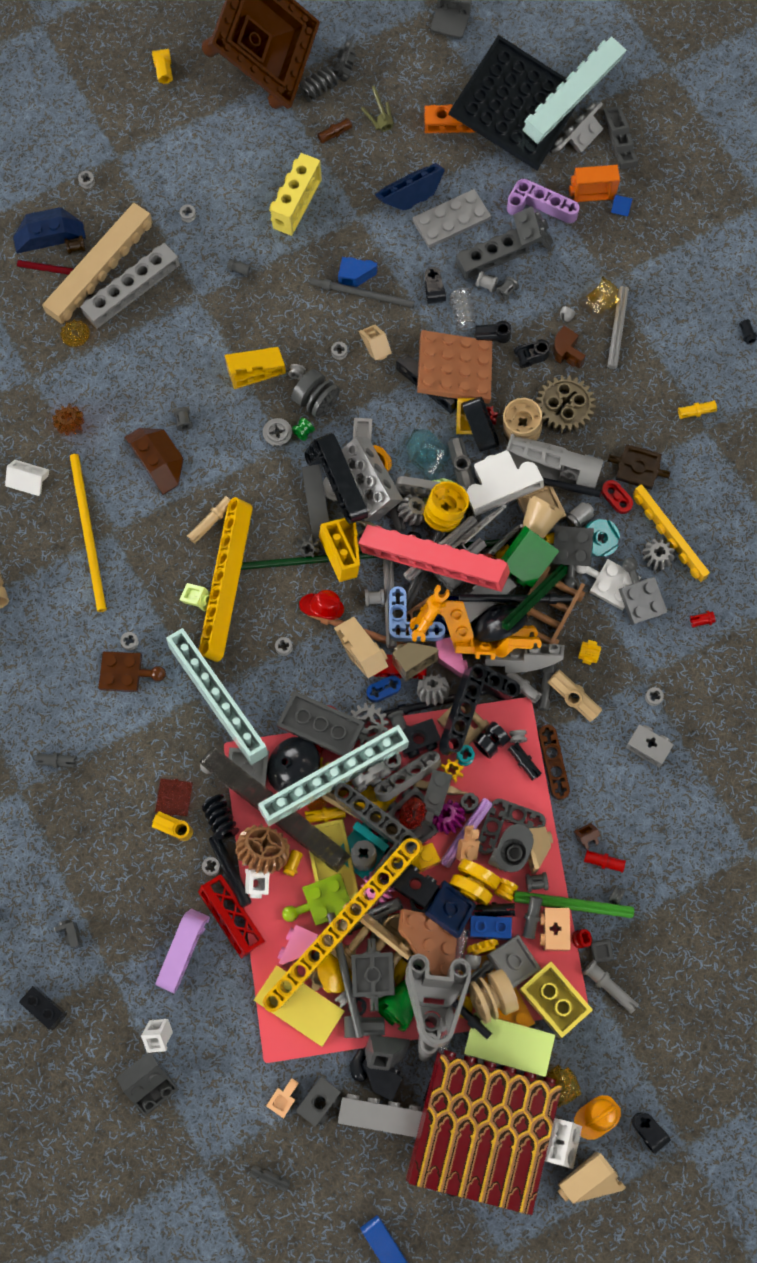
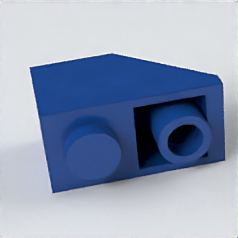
M342 257L338 283L352 287L361 285L377 275V263L371 260L364 261L353 257Z

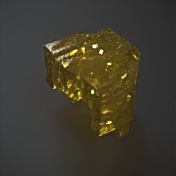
M604 276L601 277L602 280L595 290L586 296L588 298L586 303L596 314L603 313L606 309H611L619 300L617 298L619 289Z
M558 1064L547 1072V1077L557 1079L556 1083L562 1086L557 1108L564 1104L567 1105L582 1094L578 1081L569 1067L563 1070Z

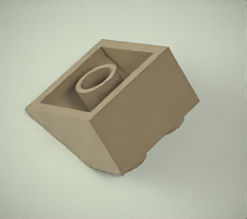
M410 642L405 645L400 644L393 650L392 664L406 682L437 662L439 650L436 647Z

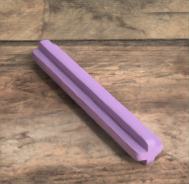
M486 798L482 799L446 851L440 862L446 868H450L456 859L459 839H464L465 826L473 825L474 829H477L492 807L491 801Z

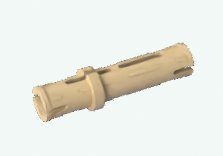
M227 496L215 508L212 507L210 509L211 512L187 535L190 541L196 544L219 519L223 518L230 501Z

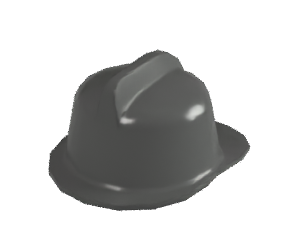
M511 825L502 836L496 852V861L504 871L517 872L527 863L534 839L532 832L525 825Z

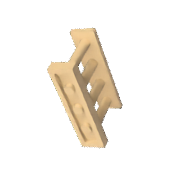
M353 904V912L359 915L361 913L360 905ZM368 913L360 920L364 926L350 945L346 946L343 944L347 965L351 970V955L356 954V949L370 930L380 938L376 943V951L381 952L386 944L396 951L394 954V967L402 957L408 960L413 955L410 944L398 939ZM343 919L340 922L339 927L342 930H346L348 925L347 922ZM327 934L325 942L328 945L333 944V939H330V935ZM334 949L331 952V954L337 958L336 951Z

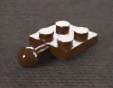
M103 651L98 689L104 691L138 692L140 677H151L154 681H162L166 676V671L161 666H156L152 670L141 669V653Z

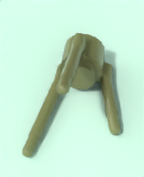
M372 86L381 112L377 117V122L364 107H361V110L374 124L376 130L380 129L381 132L392 129L394 124L389 103H385L386 114L375 86Z

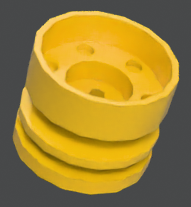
M444 481L436 484L430 492L423 511L427 524L440 532H451L460 525L469 506L468 493L462 486L454 482Z

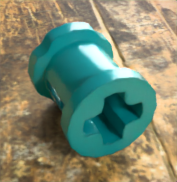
M463 745V748L457 752L456 759H458L460 765L468 766L473 762L475 752L471 746ZM465 752H468L469 757L467 759H463Z

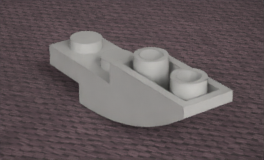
M535 643L532 649L520 650L516 648L503 658L496 656L495 660H491L490 655H486L485 665L505 666V673L534 671L563 660L565 645L542 644L541 648H538L537 643Z

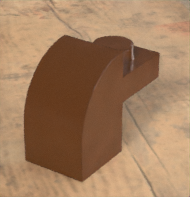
M563 326L555 337L553 355L558 363L561 364L565 359L569 365L580 369L584 364L586 356L574 348L579 335L566 326Z

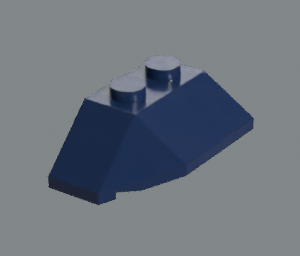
M434 163L429 167L414 171L385 186L375 196L381 202L403 211L411 209L415 204L424 202L435 194L445 172L444 168Z
M59 207L26 214L13 238L16 253H22L64 244L65 238L70 240L83 236V239H86L83 222Z

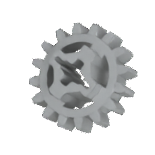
M364 703V708L357 705L356 712L351 710V715L354 718L365 722V724L367 721L371 722L368 728L364 726L358 738L360 745L388 731V728L384 727L389 725V721L384 720L387 714H381V707L376 710L375 704H372L370 708L367 703ZM367 713L366 715L359 717V715ZM374 715L379 718L381 724L375 721ZM373 732L376 733L375 735L368 737Z

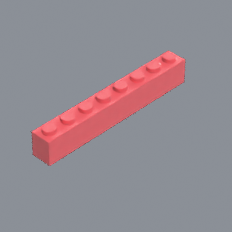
M367 524L358 542L362 553L502 592L510 574L508 564L502 559L495 560L488 558L484 554L477 555L470 553L466 549H455L448 544H437L429 539L423 540L414 535H404L396 530H386L378 525L372 526Z

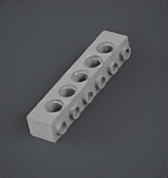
M165 243L155 247L149 255L142 257L137 264L129 267L124 274L113 279L108 286L100 289L91 299L84 301L83 305L80 306L83 315L98 329L179 267L178 256Z

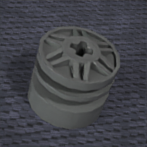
M312 369L295 386L292 392V400L301 407L307 406V412L312 413V416L319 419L336 402L340 394V387L333 385V382L330 380L325 381L326 378L322 373Z

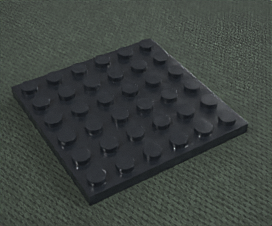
M498 35L448 115L538 171L576 106L539 144L531 139L523 131L526 124L524 122L530 114L534 115L536 108L541 103L545 104L546 98L552 92L555 94L557 87L562 82L566 83L568 80Z

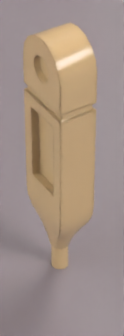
M420 780L413 785V788L416 786L419 790L427 791L429 782ZM449 785L447 795H464L467 792Z

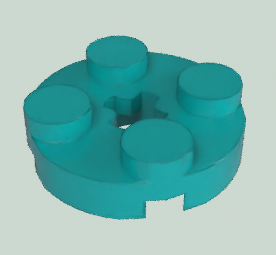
M597 519L586 525L585 528H594L592 556L605 557L616 551L620 533L613 522ZM598 534H604L603 543L598 541Z

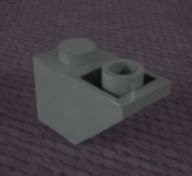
M370 1035L365 1048L368 1068L391 1069L405 1058L410 1040Z

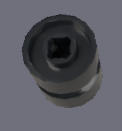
M491 722L485 728V733H480L473 739V743L478 750L489 759L498 752V747L502 748L510 741L508 734L495 722Z

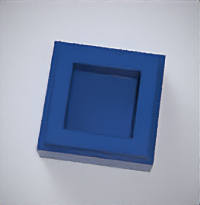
M615 195L611 213L628 216L632 198Z

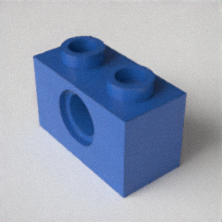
M470 916L469 939L510 940L512 938V917Z

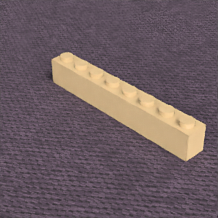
M133 203L42 304L45 312L61 324L68 321L75 309L83 305L84 299L95 291L99 282H103L106 279L107 273L118 265V261L122 256L128 254L130 247L138 243L141 235L151 228L153 222L150 213Z

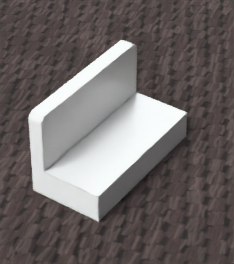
M14 460L7 466L5 486L39 496L42 491V482L49 475V469Z

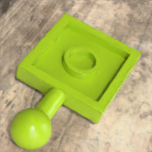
M341 873L302 887L307 903L298 907H285L282 911V917L287 922H293L297 919L298 915L311 911L315 926L328 922L327 914L335 912L337 916L344 909L343 906L350 901Z

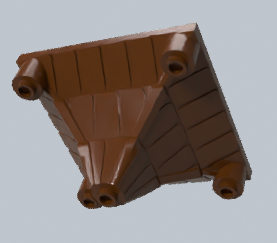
M225 0L213 35L202 42V50L208 57H214L217 54L222 55L269 93L268 102L272 108L279 109L285 107L288 109L292 107L320 21L295 0Z

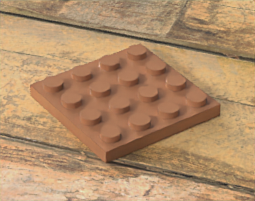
M421 330L417 393L455 399L482 397L484 402L489 404L491 401L492 341Z

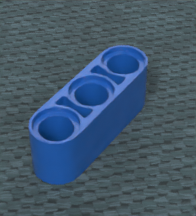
M378 1215L360 1227L381 1263H408Z

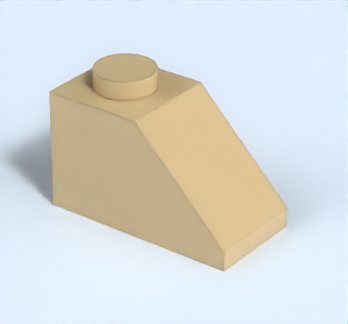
M372 325L359 331L370 356L374 360H383L387 355L392 354L386 334L379 327Z

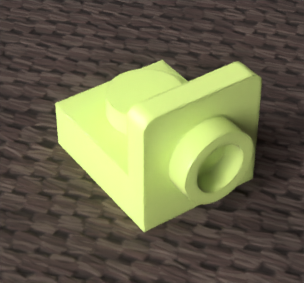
M187 583L180 601L206 611L210 591L205 587Z

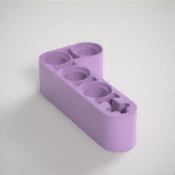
M527 179L518 180L507 202V211L510 215L522 211L525 205H528L566 223H573L577 220L579 213V204L576 201Z
M190 909L184 914L157 978L156 986L172 993L177 991L197 941L206 929L204 928L206 922L208 923L210 920L209 916L194 909Z

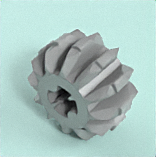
M411 494L406 495L396 509L399 512L398 517H402L403 523L408 522L409 526L413 524L418 526L425 521L423 511L426 503L423 502V498L419 499L417 494L413 496Z
M663 538L660 539L659 543L656 539H653L652 543L647 542L646 548L642 551V554H644L643 561H648L647 567L654 565V571L658 566L661 571L665 569V566L670 567L671 561L675 558L672 555L674 548H669L670 542L664 544Z
M430 674V677L423 676V679L418 681L417 695L421 702H426L427 706L431 703L436 706L438 702L443 704L444 699H448L450 686L445 677L441 678L439 674L436 676Z

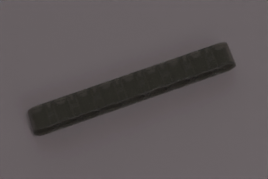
M213 746L199 761L204 768L258 811V803L274 795ZM296 811L274 823L337 873L350 858V855Z

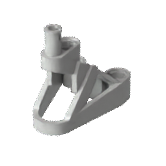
M415 954L409 959L406 967L405 982L419 1033L418 1058L423 1062L428 1061L430 1057L434 1056L438 1047L448 1044L453 1037L471 980V966L465 959H455L448 969L447 977L429 975V960L422 954ZM413 965H419L422 970H416ZM455 969L461 970L463 975L457 974ZM460 996L455 1014H453L451 1005ZM424 998L444 1000V1004L423 1003ZM428 1011L437 1012V1013L440 1015V1017H439L436 1013L428 1012ZM425 1022L433 1023L434 1028L426 1026ZM447 1029V1037L440 1040L441 1031L445 1032Z

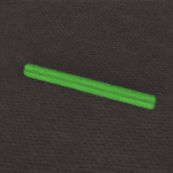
M515 891L514 902L529 904L530 896H538L543 899L541 906L570 908V910L626 918H633L634 907L521 891Z

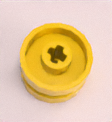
M462 858L457 868L462 875L454 874L449 884L467 898L488 906L493 897L488 889L496 890L501 879L483 866Z

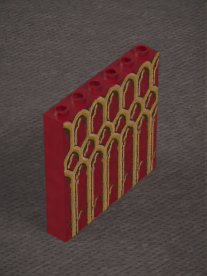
M444 1050V1053L437 1052L406 1181L418 1187L532 1215L562 1086L556 1083L557 1079L546 1076L542 1080L536 1078L537 1074L526 1071H524V1075L516 1073L517 1069L509 1066H504V1069L496 1067V1063L484 1060V1064L476 1062L477 1058L464 1055V1059L456 1057V1053Z

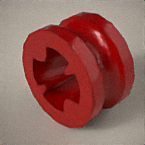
M587 929L573 932L572 940L576 948L581 949L591 945L592 937Z

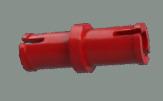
M589 850L586 851L584 859L585 863L601 866V869L604 870L608 868L623 873L626 860L610 857L607 853L603 855Z

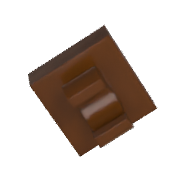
M592 823L574 831L576 838L587 850L589 849V841L593 840L596 845L599 844L597 838L600 837V833Z

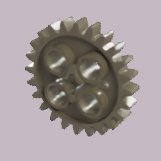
M561 375L560 380L554 377L553 383L548 380L547 386L542 385V391H538V397L536 398V403L542 410V423L548 421L547 428L553 425V431L560 428L561 433H563L564 429H567L568 433H570L571 428H574L576 432L579 426L584 428L585 422H590V417H593V411L596 408V405H593L596 399L592 398L594 392H588L590 386L583 387L584 381L578 383V377L572 381L570 375L567 380L564 379L563 375ZM560 391H566L568 394H562ZM573 393H576L575 395H573V397H571V399H570V401H569V404H568L567 401L569 400L570 396H571ZM575 401H580L582 404L578 405ZM549 404H555L557 407H550ZM564 414H569L571 418H566Z

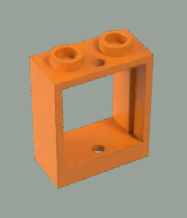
M618 165L575 168L574 175H571L569 196H573V200L576 202L613 200L617 194L620 182Z

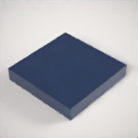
M443 881L429 904L425 915L457 939L461 936L476 904L449 883Z

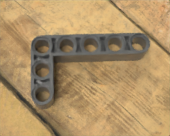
M341 783L336 786L334 791L335 801L393 845L376 867L375 873L403 843L404 839L417 838L413 832L350 785ZM345 790L349 793V796L347 798H340L338 793ZM361 802L365 805V808L363 810H356L354 805ZM374 814L381 817V820L377 823L370 820V817ZM393 826L397 829V833L390 835L386 829ZM416 843L411 847H407L409 852L413 853L415 851ZM403 860L399 863H394V866L400 869L403 866ZM389 877L385 880L380 879V881L384 884H387L389 882Z

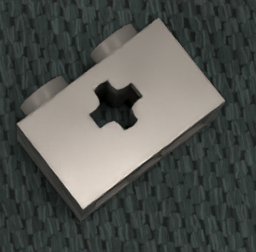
M639 724L625 748L660 768L674 744L670 743L671 740L666 736H659L653 733V729L649 726ZM649 741L653 742L651 748L648 747Z

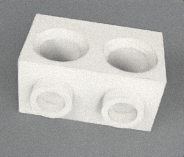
M555 1118L545 1161L573 1169L582 1126Z

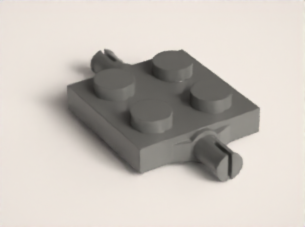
M372 938V941L367 939L368 952L351 955L353 997L369 998L370 1011L375 1012L379 1011L378 998L395 995L393 952L381 953L376 951V939Z

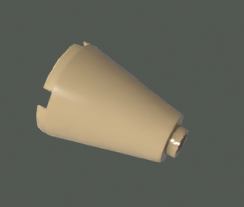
M531 495L521 531L526 526L544 539L565 512Z

